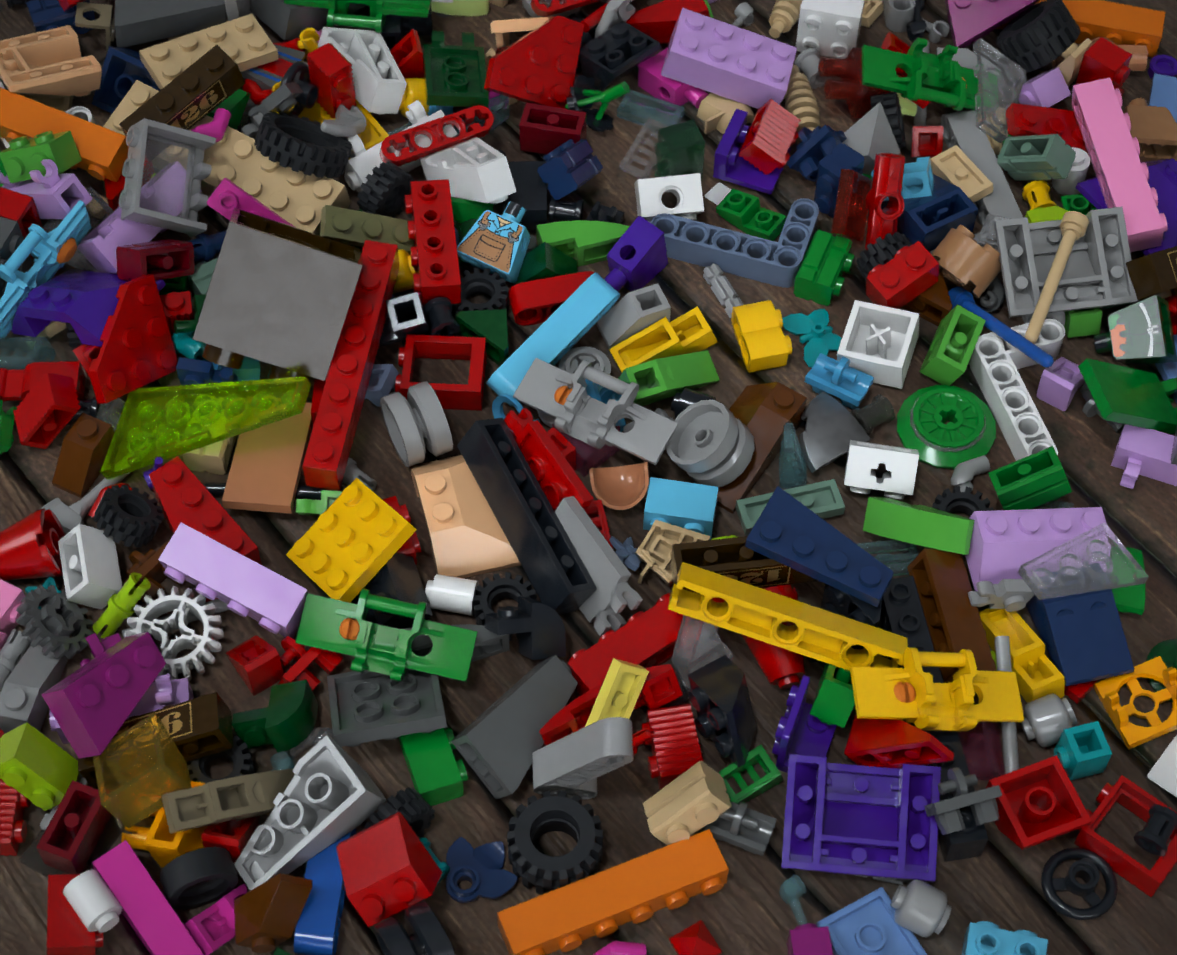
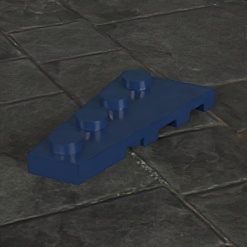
M779 486L775 489L746 539L745 547L875 607H878L893 579L894 572Z

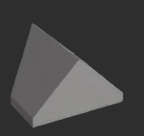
M881 102L844 132L847 139L842 144H846L865 158L864 168L862 169L864 174L871 175L875 166L876 154H900L899 146Z

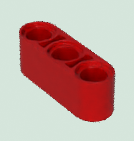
M595 272L572 273L522 282L512 286L508 291V297L515 322L522 326L544 323Z

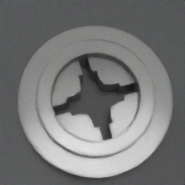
M586 346L569 350L561 358L558 368L574 374L583 360H587L592 363V367L609 375L611 373V363L608 357L602 351Z

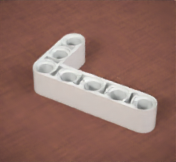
M1045 319L1038 340L1034 344L1055 359L1059 354L1064 339V326L1055 319ZM1029 323L1010 328L1024 337ZM993 332L979 336L970 359V368L1015 460L1017 461L1031 454H1036L1051 446L1054 447L1058 456L1057 448L1017 370L1038 363Z

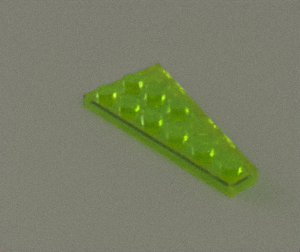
M304 376L138 388L128 394L100 473L108 480L152 465L156 457H161L164 461L303 413L311 383Z

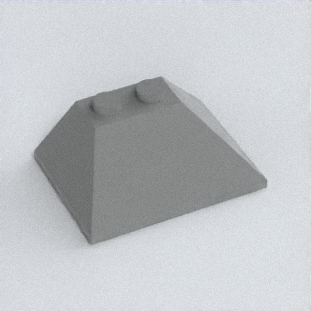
M1123 207L1090 210L1085 215L1089 220L1085 235L1076 240L1048 313L1139 302L1126 262L1132 260ZM1024 217L994 222L1009 318L1033 315L1063 237L1060 230L1062 220L1028 223V218Z

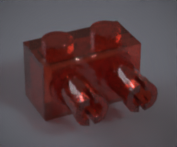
M852 48L846 59L821 57L819 61L818 72H820V77H838L842 80H826L824 85L825 99L846 100L851 118H862L871 110V96L891 93L888 90L862 85V48Z

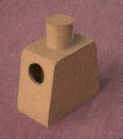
M1143 98L1132 100L1125 107L1123 113H1128L1130 117V134L1132 138L1136 137L1138 139L1140 161L1173 158L1177 161V123L1169 109L1148 106L1147 101Z

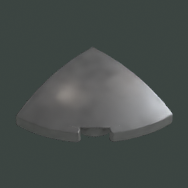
M825 392L820 393L811 400L801 416L802 420L807 417L805 431L799 434L800 445L805 461L812 473L848 453L850 440L861 442L870 440V437L855 417L841 403Z

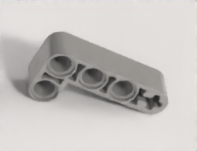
M623 717L604 718L533 752V792L542 794V792L550 791L551 796H558V791H566L567 798L572 799L574 794L581 797L582 800L595 798L597 796V777L633 761L632 721Z

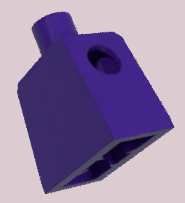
M639 215L608 252L607 261L610 273L604 280L617 291L622 287L630 292L643 288L668 265L664 232Z

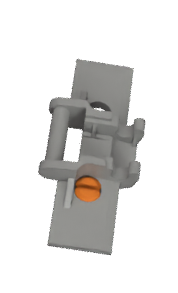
M535 358L513 395V398L519 402L556 418L554 426L560 432L599 450L605 444L610 447L613 445L654 465L659 461L678 427V423L633 402L639 391V384L635 382L629 384L592 367V363L587 360H583L575 373L571 374ZM585 380L592 381L622 396L618 401L609 399L607 404L587 395ZM622 418H629L635 424L632 430L623 433L616 430V423Z

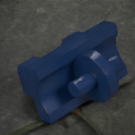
M824 125L822 128L817 126L813 131L803 127L798 132L802 141L796 146L797 151L787 161L789 168L799 171L805 179L812 182L817 181L819 162L827 154H831V151L839 143L847 139L843 131H835L828 125Z

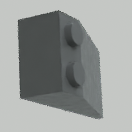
M284 0L251 1L250 11L283 40L299 38L300 33L309 27L318 31L323 29V27H327L329 9L284 4ZM350 3L347 14L351 15L367 7V4Z

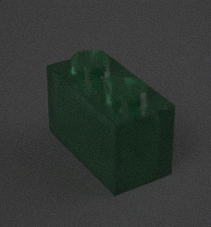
M694 119L658 129V143L654 144L657 163L653 165L655 177L700 173L702 183L705 140Z

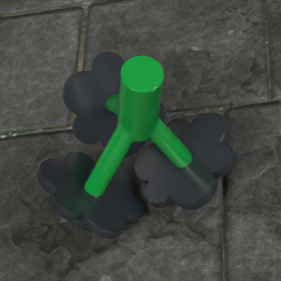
M578 75L574 80L575 86L569 87L571 96L566 97L567 104L565 108L576 111L583 107L587 108L583 109L582 112H587L586 124L590 129L599 132L612 130L614 127L612 124L613 118L605 114L609 102L630 92L629 85L623 81L605 91H599L594 86L595 79L593 77L586 78L584 75ZM601 101L602 104L599 110L595 108L589 109L593 103Z

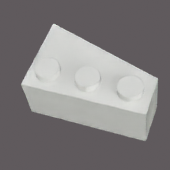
M323 27L317 49L327 43H331L352 64V77L355 82L353 85L355 86V98L371 113L379 115L385 113L398 114L407 83L381 33L371 30Z
M478 137L420 158L426 180L449 179L451 197L497 204L508 199V195L517 192L506 156Z

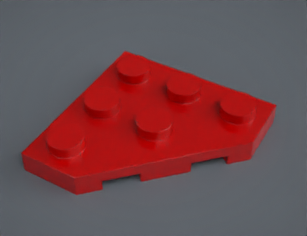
M560 15L550 18L542 26L529 32L514 42L513 45L489 59L484 89L526 103L566 109V97L571 96L569 87H572L574 83L584 24Z
M154 274L142 275L119 286L116 298L119 301L113 315L108 316L100 341L103 342L97 359H92L88 370L97 403L106 404L176 371L178 358Z

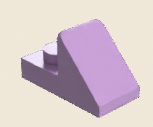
M1060 357L1051 367L1045 368L1041 375L1036 394L1037 398L1065 412L1077 389L1086 383L1079 370V365L1064 357Z

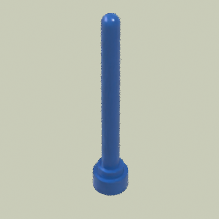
M958 286L948 292L953 306L952 309L957 304L986 320L984 324L986 328L1041 366L1049 368L1053 365L1054 359L1050 354L977 306L973 295L969 291Z

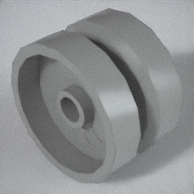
M427 381L410 386L407 399L399 392H394L380 398L381 411L390 439L406 467L423 462L426 449L434 456L452 451L453 441L448 421L436 393Z
M701 400L688 406L674 420V422L678 423V427L669 441L666 451L671 460L681 469L685 470L698 484L722 487L740 476L750 463L755 449L754 436L749 428L739 419L735 418L733 413L724 404L716 400Z

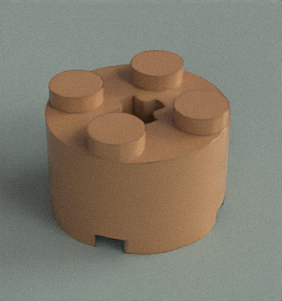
M960 224L957 229L951 228L931 255L939 262V266L943 268L941 271L943 276L956 286L963 287L969 292L973 290L974 297L979 299L1001 271L1000 253L987 243L983 247L980 246L974 239L975 235Z

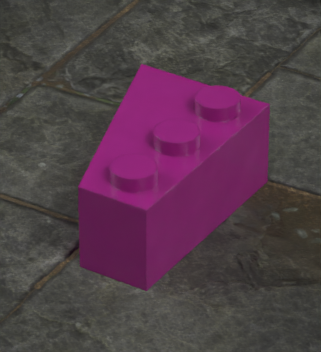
M945 0L954 46L964 48L976 40L985 37L991 31L1003 24H1007L1019 14L1038 4L1040 0Z
M149 632L128 636L41 694L78 758L102 754L166 665V662Z

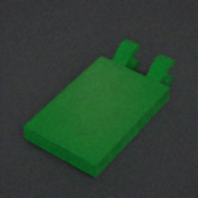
M1086 358L1078 366L1104 420L1171 434L1176 432L1177 407L1173 408L1172 406L1174 400L1171 394L1177 392V378L1160 382L1155 373Z

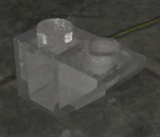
M683 615L671 661L687 691H690L688 674L723 655H726L732 661L733 655L727 645L721 641L717 633L719 630L718 626Z

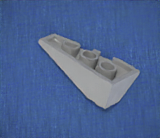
M326 735L297 762L292 770L295 775L283 793L279 792L274 799L275 807L266 822L256 828L235 862L236 870L250 891L280 873L289 874L358 827L381 804L387 801L368 773L330 736Z

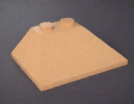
M70 25L0 40V78L10 92L82 97L89 95L91 91L100 89L101 65L93 55L82 57L78 36Z
M462 455L410 466L416 495L420 498L428 528L437 574L467 578L521 565Z

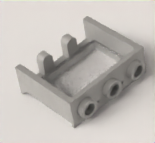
M145 118L132 125L126 135V145L129 146L128 158L125 160L122 169L125 185L119 198V207L122 208L121 220L127 219L184 233L191 238L206 231L207 224L197 222L198 211L207 206L208 195L200 193L201 180L209 177L212 169L210 164L203 163L204 150L215 145L216 138Z

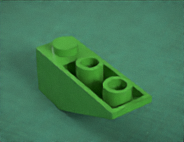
M708 350L654 359L624 369L618 378L629 384L631 382L639 384V391L633 402L640 406L675 396L676 392L682 393L685 387L694 390L720 381Z

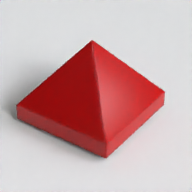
M912 126L911 157H934L942 153L944 126Z
M702 920L669 938V942L678 955L722 954V950Z

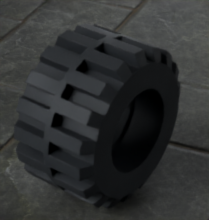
M1045 0L1030 7L1010 21L998 35L996 44L1013 70H1016L1018 74L1037 70L1058 58L1076 41L1081 31L1062 0Z
M550 791L542 792L541 799H537L535 795L528 798L527 807L522 804L519 805L516 809V817H511L509 822L507 843L509 863L512 865L513 873L517 878L522 877L523 886L530 889L534 885L536 886V894L543 895L545 890H556L594 875L599 871V863L602 861L603 830H601L599 816H594V808L589 803L582 806L581 797L574 794L572 799L567 798L566 791H558V796H551ZM551 831L567 833L577 842L576 847L572 851L557 857L547 856L539 852L533 844L541 835Z

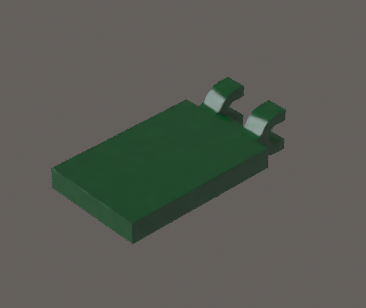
M432 31V45H423L426 105L455 107L482 105L488 108L489 92L484 89L487 74L484 47H475L474 33L462 32V46H451L444 44V31Z

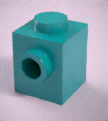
M1099 721L1063 729L1054 748V756H1058L1071 781L1103 773L1112 756V751Z

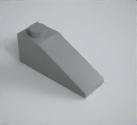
M30 645L4 682L0 692V728L4 733L26 722L38 731L41 730L49 709L41 694L59 683L68 660L65 655L58 660L52 651L45 656L40 645L36 647Z

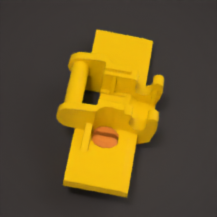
M908 647L905 649L903 656L904 668L852 667L850 669L857 718L904 719L906 722L914 723L917 728L924 731H968L975 728L978 721H1024L1016 673L977 670L975 658L970 649H962L959 653L923 652L918 651L915 647ZM922 666L959 668V670L953 675L954 681L952 683H933L932 674L923 672ZM975 693L979 698L978 704H974Z

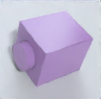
M1059 67L1043 72L1015 88L1020 104L1048 108L1071 95Z

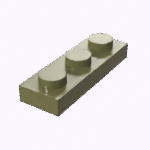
M325 205L322 208L320 236L359 247L364 246L365 240L398 245V249H404L409 254L410 247H415V240H408V220Z

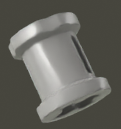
M809 48L797 56L795 65L799 67V71H803L807 76L811 88L822 87L829 82L832 71L829 66L821 62L817 49Z

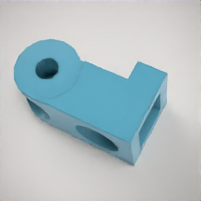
M930 156L917 158L916 162L904 164L901 189L903 199L932 196L935 181ZM874 170L871 172L872 182ZM889 197L885 198L883 201H889Z

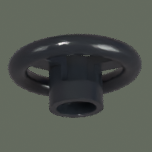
M298 61L292 64L280 83L279 87L284 83L292 82L295 77L294 82L303 91V93L295 98L297 104L294 105V108L285 112L287 115L291 113L299 116L304 108L311 109L317 101L319 89L317 85L311 84L308 63L305 61Z
M1066 848L1058 851L1047 860L1041 874L1042 890L1047 901L1055 910L1066 917L1076 920L1098 918L1105 914L1116 900L1118 886L1113 869L1103 858L1088 849ZM1070 859H1081L1075 861L1070 866L1065 878L1053 879L1055 869L1062 862ZM1099 871L1102 873L1106 883V892L1102 900L1094 892L1100 878ZM1075 878H1082L1086 884L1078 883ZM1071 891L1075 895H1081L1090 908L1072 907L1062 901L1056 892Z

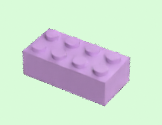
M682 8L672 32L661 75L757 109L761 108L770 99L780 105L787 92L797 48Z

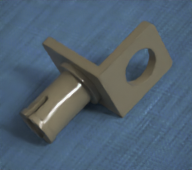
M78 2L75 26L105 29L106 54L108 48L112 47V43L116 39L113 5ZM87 11H96L100 14V17L96 20H87L83 17V14Z

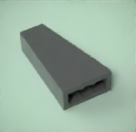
M115 0V34L117 47L120 48L189 34L227 22L224 0Z
M557 655L539 662L451 741L495 799L511 795L517 790L533 762L532 753L539 750L544 743L539 731L556 713L565 707L578 684L572 676L570 667L560 660Z

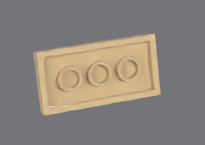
M253 14L139 50L142 63L160 90L215 45H218L237 63L240 72L278 60L277 48Z

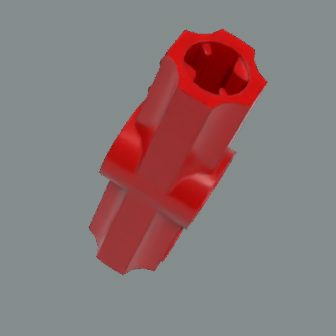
M892 153L876 154L872 189L866 196V206L869 210L866 250H868L866 247L868 244L874 245L877 243L875 239L879 237L885 239V234L891 233L893 236L897 231L898 217L903 213L905 207L904 199L901 196L905 156ZM889 197L887 206L881 209L883 200Z

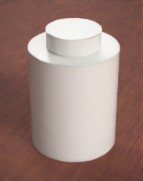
M1071 147L1076 152V157L1068 177L1065 179H1052L1053 188L1062 195L1078 194L1079 191L1075 188L1077 183L1085 181L1090 165V157L1080 148Z
M436 574L434 580L427 581L425 588L427 600L430 601V608L473 616V598L476 595L479 581Z
M92 869L79 874L64 888V896L89 932L99 931L104 933L112 929L119 922L122 906L97 870Z

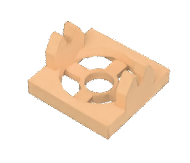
M554 16L492 21L490 23L491 33L496 35L498 53L510 47L509 32L534 31Z

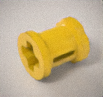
M1032 181L1023 188L1022 197L1028 202L1030 210L1038 207L1056 206V203L1049 196L1050 187L1046 181Z

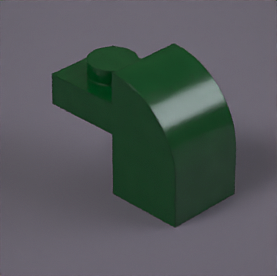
M307 679L273 685L268 707L233 713L232 726L238 737L241 738L242 744L245 742L248 748L273 744L277 753H281L299 745L310 735L316 724L319 704Z

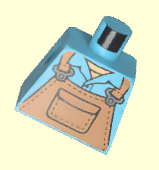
M509 201L502 216L490 210L484 211L457 246V253L461 260L483 271L485 268L490 269V274L492 275L494 272L500 274L501 279L504 278L505 281L515 285L531 237L526 227L519 224L526 212L525 208Z

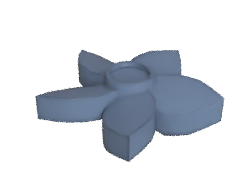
M612 536L609 541L617 550L615 553L628 568L636 571L642 560L635 554L638 548H634L632 538H627L622 544Z

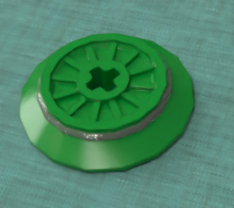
M933 385L918 389L904 400L897 413V433L904 448L918 450L919 461L936 468L955 469L962 462L983 455L986 456L989 453L996 439V421L988 405L974 393L957 386Z

